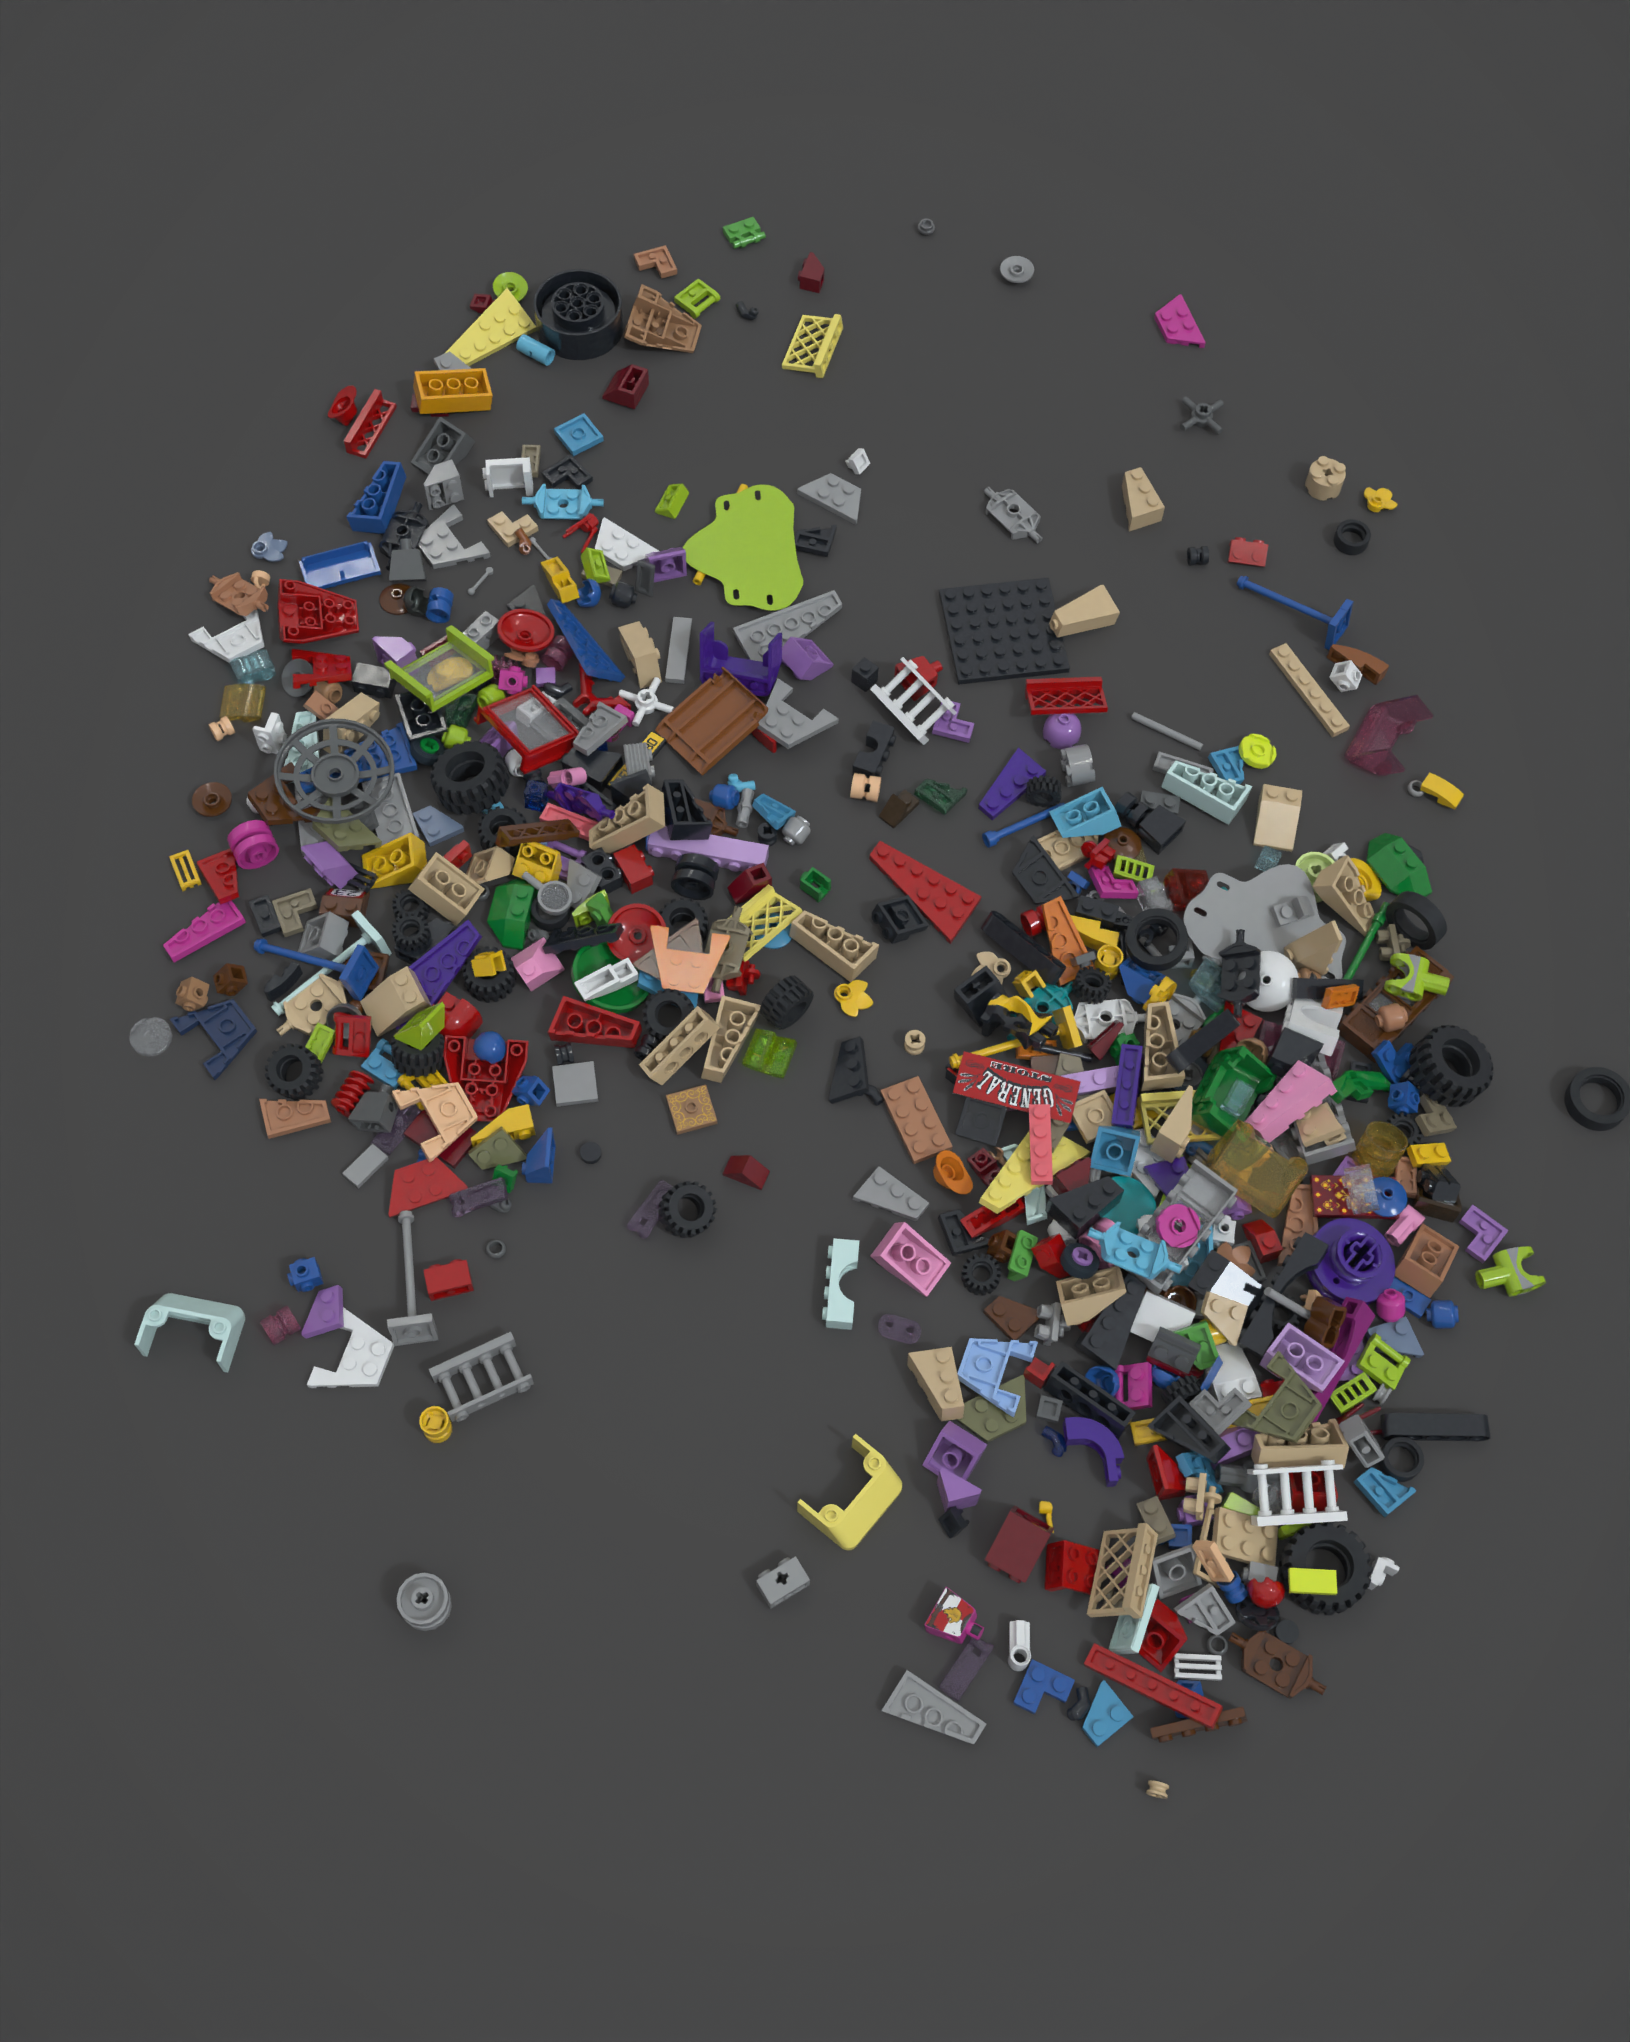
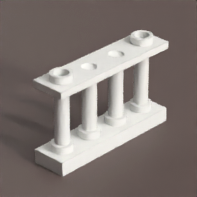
M902 657L900 660L906 667L885 687L880 688L875 684L870 690L925 745L929 741L925 736L926 730L947 710L953 715L957 712L953 709L954 703L948 697L943 699L917 672L918 666L911 659L907 661ZM912 671L918 679L897 700L894 699L892 701L889 698L890 692ZM924 684L930 692L910 712L904 713L901 710L903 708L902 705ZM937 697L942 702V705L922 725L916 726L913 723L914 718Z
M1321 1460V1465L1268 1468V1464H1254V1469H1247V1474L1257 1475L1260 1511H1258V1515L1251 1516V1524L1254 1526L1348 1521L1347 1511L1339 1510V1506H1336L1333 1470L1343 1469V1465L1335 1464V1460ZM1324 1470L1327 1507H1325V1511H1317V1508H1314L1311 1471ZM1290 1472H1302L1305 1505L1303 1512L1294 1513V1509L1291 1506ZM1279 1473L1282 1498L1280 1514H1272V1510H1269L1266 1474Z

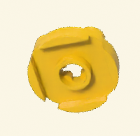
M1165 976L1159 986L1155 984L1149 992L1151 997L1144 1004L1143 1010L1146 1011L1150 1003L1170 1000L1177 988L1176 982Z

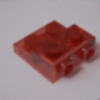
M1172 868L1165 876L1164 886L1168 888L1170 893L1168 901L1169 904L1173 905L1175 911H1185L1189 902L1203 892L1209 882L1206 870Z

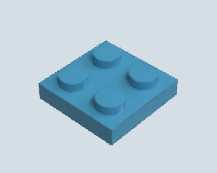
M585 413L554 428L555 435L572 456L604 441L603 435Z

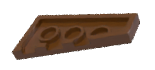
M1242 1706L1221 1711L1213 1730L1192 1719L1153 1727L1150 1730L1154 1740H1159V1743L1172 1741L1174 1736L1190 1737L1196 1735L1198 1731L1212 1732L1219 1730V1727L1227 1725L1229 1727L1237 1726L1248 1720Z

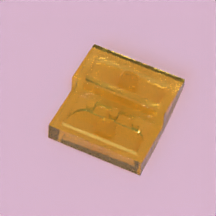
M259 684L225 686L219 718L227 716L229 721L241 719L244 723L260 720L266 687Z

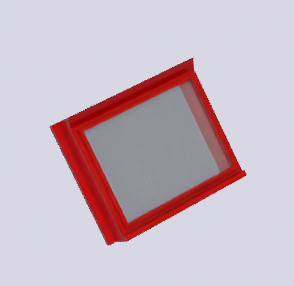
M535 685L485 707L478 705L477 716L473 719L478 725L489 721L522 756L520 770L524 774L561 759L572 747L574 748L573 741L579 734L574 725Z

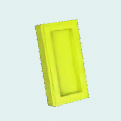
M1288 1569L1289 1593L1337 1594L1336 1570Z

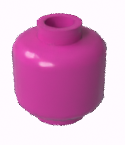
M1392 1288L1384 1290V1293L1380 1294L1376 1299L1378 1316L1386 1322H1396L1405 1315L1404 1295Z

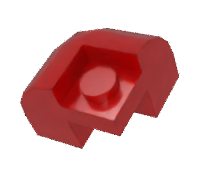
M446 992L438 1002H443L445 1005V1027L440 1031V1034L444 1037V1044L445 1035L464 1036L470 1039L483 1023L479 1011L463 998L460 1000Z

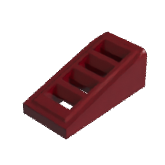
M1119 1020L1113 1021L1087 1045L1089 1051L1098 1060L1101 1061L1124 1024Z

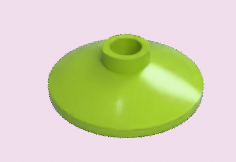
M514 272L502 273L493 282V291L497 298L508 288L512 290L510 292L519 302L525 298L528 291L525 279Z

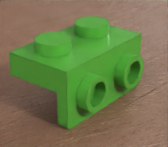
M599 892L585 904L597 926L608 924L613 915L604 895Z
M1023 1230L1017 1232L1008 1264V1279L1015 1282L1028 1276L1034 1255L1031 1248L1037 1244L1038 1237Z

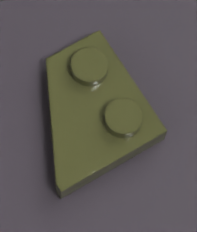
M502 1126L468 1151L469 1156L482 1170L496 1167L498 1164L506 1165L523 1161L527 1158V1154Z

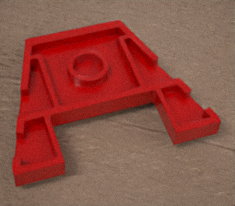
M292 649V660L303 659L313 663V674H293V689L301 688V684L308 683L310 687L317 686V682L327 681L330 684L352 680L350 656Z

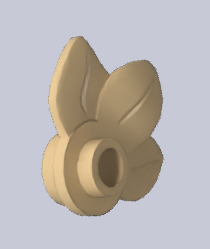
M980 952L976 955L980 965L973 971L972 975L987 966L1002 984L1003 978L1010 974V963L1005 959H998L992 952ZM997 966H1002L1004 971L999 972Z

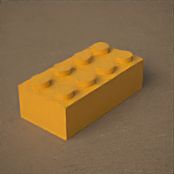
M485 368L414 372L413 388L420 414L491 410L493 395Z

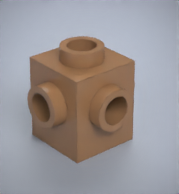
M194 977L181 981L176 991L177 999L175 1004L182 1006L186 1011H195L204 1007L208 1001L209 984Z

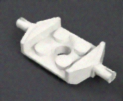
M1115 999L1104 1000L1102 1003L1098 1002V1004H1094L1093 1001L1091 1004L1079 1002L1074 1019L1083 1043H1087L1088 1040L1095 1039L1115 1020H1119L1124 1024L1119 1034H1132L1136 1023L1145 1022V1014H1137L1128 1000ZM1107 1014L1111 1017V1020L1103 1021L1100 1016Z

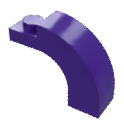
M1083 1417L1065 1418L1062 1424L1065 1446L1086 1445L1093 1448L1103 1461L1106 1487L1116 1486L1118 1479H1121V1469L1116 1464L1122 1463L1124 1454L1115 1435L1107 1427L1092 1419Z

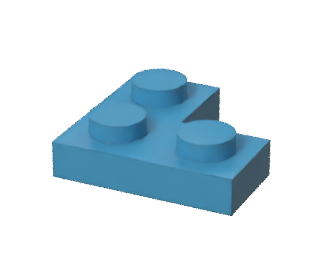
M1192 1452L1181 1453L1176 1456L1178 1468L1185 1478L1199 1477L1200 1473H1207L1206 1492H1209L1210 1486H1215L1216 1493L1219 1495L1224 1492L1221 1485L1215 1482V1472L1209 1461Z

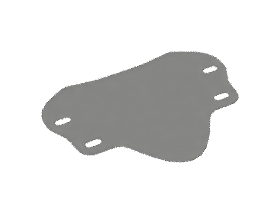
M1291 864L1273 867L1247 882L1239 881L1224 873H1216L1210 878L1203 892L1189 902L1184 913V924L1188 936L1203 954L1222 960L1219 952L1236 942V930L1239 929L1245 930V943L1255 946L1261 951H1274L1284 955L1285 946L1325 925L1319 917L1314 891L1309 878L1298 866ZM1221 881L1227 884L1230 889L1226 891L1218 887L1217 882ZM1298 896H1308L1315 915L1277 927L1271 908L1289 902ZM1198 907L1205 910L1207 915L1204 917L1197 914L1194 908ZM1341 931L1340 934L1343 940L1338 951L1332 955L1333 962L1327 966L1328 972L1334 974L1335 979L1343 978L1341 960L1346 945V938ZM1268 976L1263 978L1268 982L1271 981V978Z

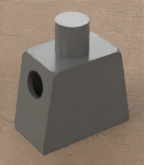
M400 539L401 550H392L389 581H427L421 551L419 549H412L411 539Z
M382 1084L379 1092L364 1093L348 1120L359 1131L390 1133L399 1108L391 1096L393 1088L387 1084Z

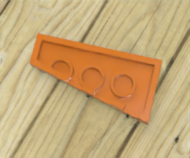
M1061 896L1041 905L1051 953L1066 966V970L1058 981V987L1074 980L1080 969L1083 970L1079 965L1072 967L1070 959L1088 953ZM1090 960L1091 965L1086 966L1087 969H1089L1090 966L1093 967V970L1096 969L1092 960Z

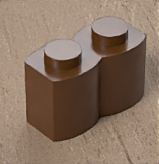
M1317 1296L1312 1303L1310 1318L1305 1323L1303 1333L1325 1348H1333L1339 1336V1328L1345 1320L1347 1308L1330 1298Z

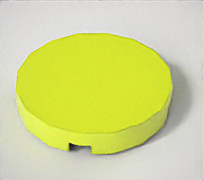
M1259 734L1245 736L1238 747L1241 758L1254 768H1268L1275 761L1277 755L1276 748L1270 744L1271 741Z

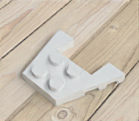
M253 610L249 615L243 616L246 621L214 637L210 636L204 626L188 634L191 641L230 664L265 647L258 610Z
M343 1307L344 1327L340 1329L350 1331L352 1335L337 1372L314 1366L307 1386L309 1388H336L337 1386L378 1387L393 1351L394 1344Z

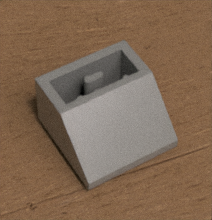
M453 460L434 465L424 482L429 510L463 500L460 475Z

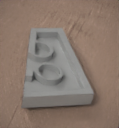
M880 1166L853 1196L855 1201H862L871 1204L872 1207L889 1210L895 1215L917 1221L929 1207V1202Z

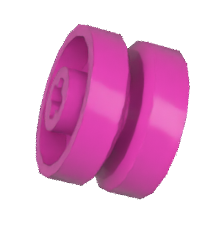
M261 820L247 821L238 825L229 833L227 838L238 866L243 869L251 870L263 867L273 861L279 853V847L269 825L267 826Z

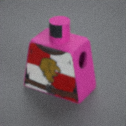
M947 1587L924 1625L926 1632L958 1644H962L967 1635L979 1640L984 1631V1627L975 1623L977 1618L976 1610Z

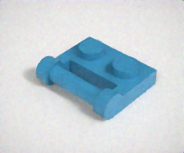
M382 1038L361 1065V1069L382 1083L391 1086L393 1090H396L399 1086L397 1080L403 1074L399 1072V1069L394 1068V1064L381 1056L384 1051L391 1055V1045Z

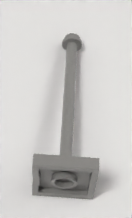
M407 1210L399 1213L398 1222L402 1224L408 1317L387 1319L388 1330L392 1336L394 1346L438 1340V1331L432 1313L416 1314L411 1223L414 1221V1215H412L411 1211Z

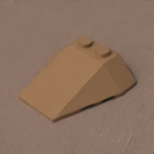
M641 284L623 334L624 338L639 345L693 353L702 325L687 313H681L677 310L674 303H668L661 297V293Z

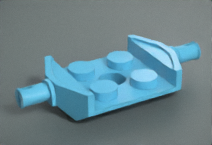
M542 484L534 497H522V505H534L541 519L582 520L592 509V506L604 507V499L590 498L585 485H582V490L546 489V484ZM561 504H567V505H568V506L565 507V508L559 507Z
M1118 1221L1106 1233L1091 1227L1088 1231L1087 1236L1099 1240L1101 1257L1106 1262L1150 1280H1153L1161 1271H1165L1166 1268L1177 1274L1181 1271L1182 1265L1169 1261L1164 1240L1157 1244L1119 1228L1121 1222ZM1127 1252L1135 1253L1137 1258L1130 1257Z

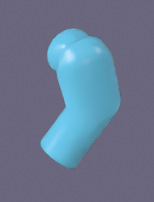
M730 774L728 776V785H734L739 792H742L744 788L755 790L754 780L742 782L738 779L737 774Z

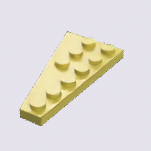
M506 288L445 353L450 351L462 362L470 366L518 341L523 334L529 335L535 332L536 325L509 289Z

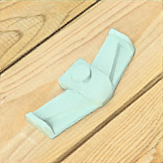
M1012 1144L1001 1148L1006 1161H1008L1019 1145ZM1045 1185L1040 1188L1033 1189L1030 1194L1024 1196L1027 1225L1047 1219V1212L1045 1211Z

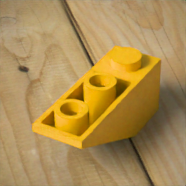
M529 1104L507 1109L471 1138V1142L474 1148L501 1126L514 1140H525L536 1135Z

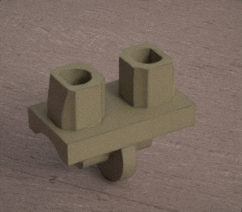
M1389 924L1387 929L1378 930L1375 935L1377 944L1387 943V947H1380L1379 959L1381 961H1390L1391 956L1396 953L1405 954L1406 949L1411 946L1410 940L1404 938L1403 934L1397 935L1395 924Z

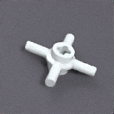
M654 677L649 689L641 690L638 695L622 689L619 691L620 697L635 702L638 711L632 721L634 726L638 727L644 714H651L655 709L666 713L674 710L673 706L658 702L655 692L661 680L657 677Z

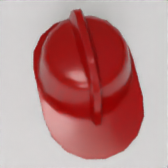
M347 386L337 394L328 412L329 418H335L345 426L349 425L357 414V407L354 402L357 393L356 387Z

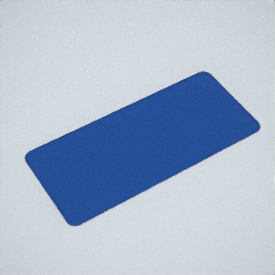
M1218 1355L1201 1385L1202 1391L1204 1389L1208 1391L1223 1364L1220 1355Z

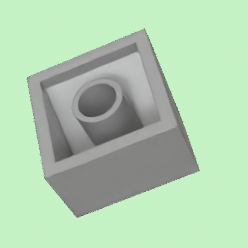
M330 911L308 920L298 952L330 961L335 959L343 952L342 946L348 934L349 922Z

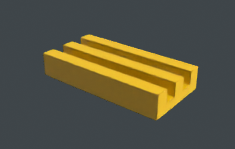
M189 850L169 856L182 891H185L187 887H190V889L194 888L195 884L198 886L202 885ZM183 856H186L195 877L193 880L190 878ZM179 858L187 879L185 883L182 880L175 859Z

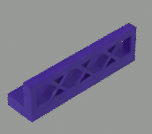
M1122 1044L1111 1126L1134 1129L1143 1060V1046Z

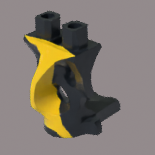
M1000 992L990 1000L984 1014L980 1017V1020L983 1022L981 1033L983 1036L988 1037L1002 1024L1003 1030L1014 1035L1025 1050L1031 1045L1040 1050L1045 1045L1047 1039L1043 1035L1052 1039L1057 1035L1059 1027L1052 1023V1014L1038 1013L1019 996L1016 995L1009 998ZM1008 1014H1015L1016 1017H1009Z

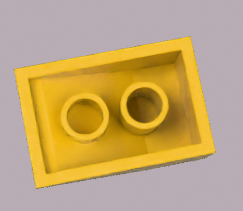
M410 832L363 854V869L373 872L378 876L371 889L412 883L427 864L425 843Z

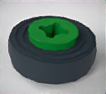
M434 736L413 741L410 746L413 758L427 766H433L434 762L437 763V758L443 755L445 751L444 744Z

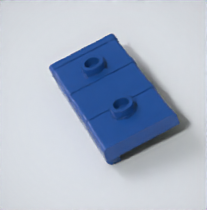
M367 541L302 557L301 561H299L305 583L322 589L381 575L372 544Z

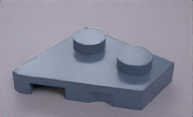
M432 806L412 813L430 847L464 832L461 824Z

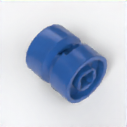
M441 587L431 589L426 609V617L430 621L435 623H446L449 621L454 600L453 593Z

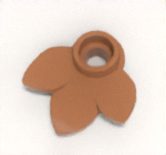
M510 648L512 652L504 653L505 657L522 661L521 664L526 667H536L540 660L535 652H520Z
M1224 1242L1218 1247V1254L1231 1261L1250 1277L1254 1275L1256 1270L1247 1264L1251 1255L1250 1247L1238 1246L1232 1249L1228 1242Z

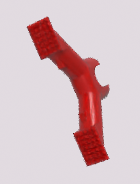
M579 663L581 694L572 703L575 708L584 703L589 704L582 712L585 716H589L597 709V704L600 701L613 709L619 703L631 710V704L627 703L619 695L616 698L611 696L608 698L596 697L592 693V686L595 682L592 681V676H588Z

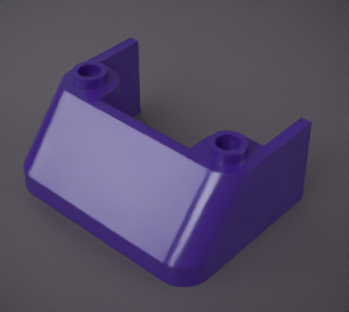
M710 622L700 632V680L702 684L709 678L713 679L714 673L720 676L723 672L721 667H724L754 695L768 696L772 692L782 662V633H778L768 644V650L764 653L763 662L728 656L727 645L722 641L714 640V622Z

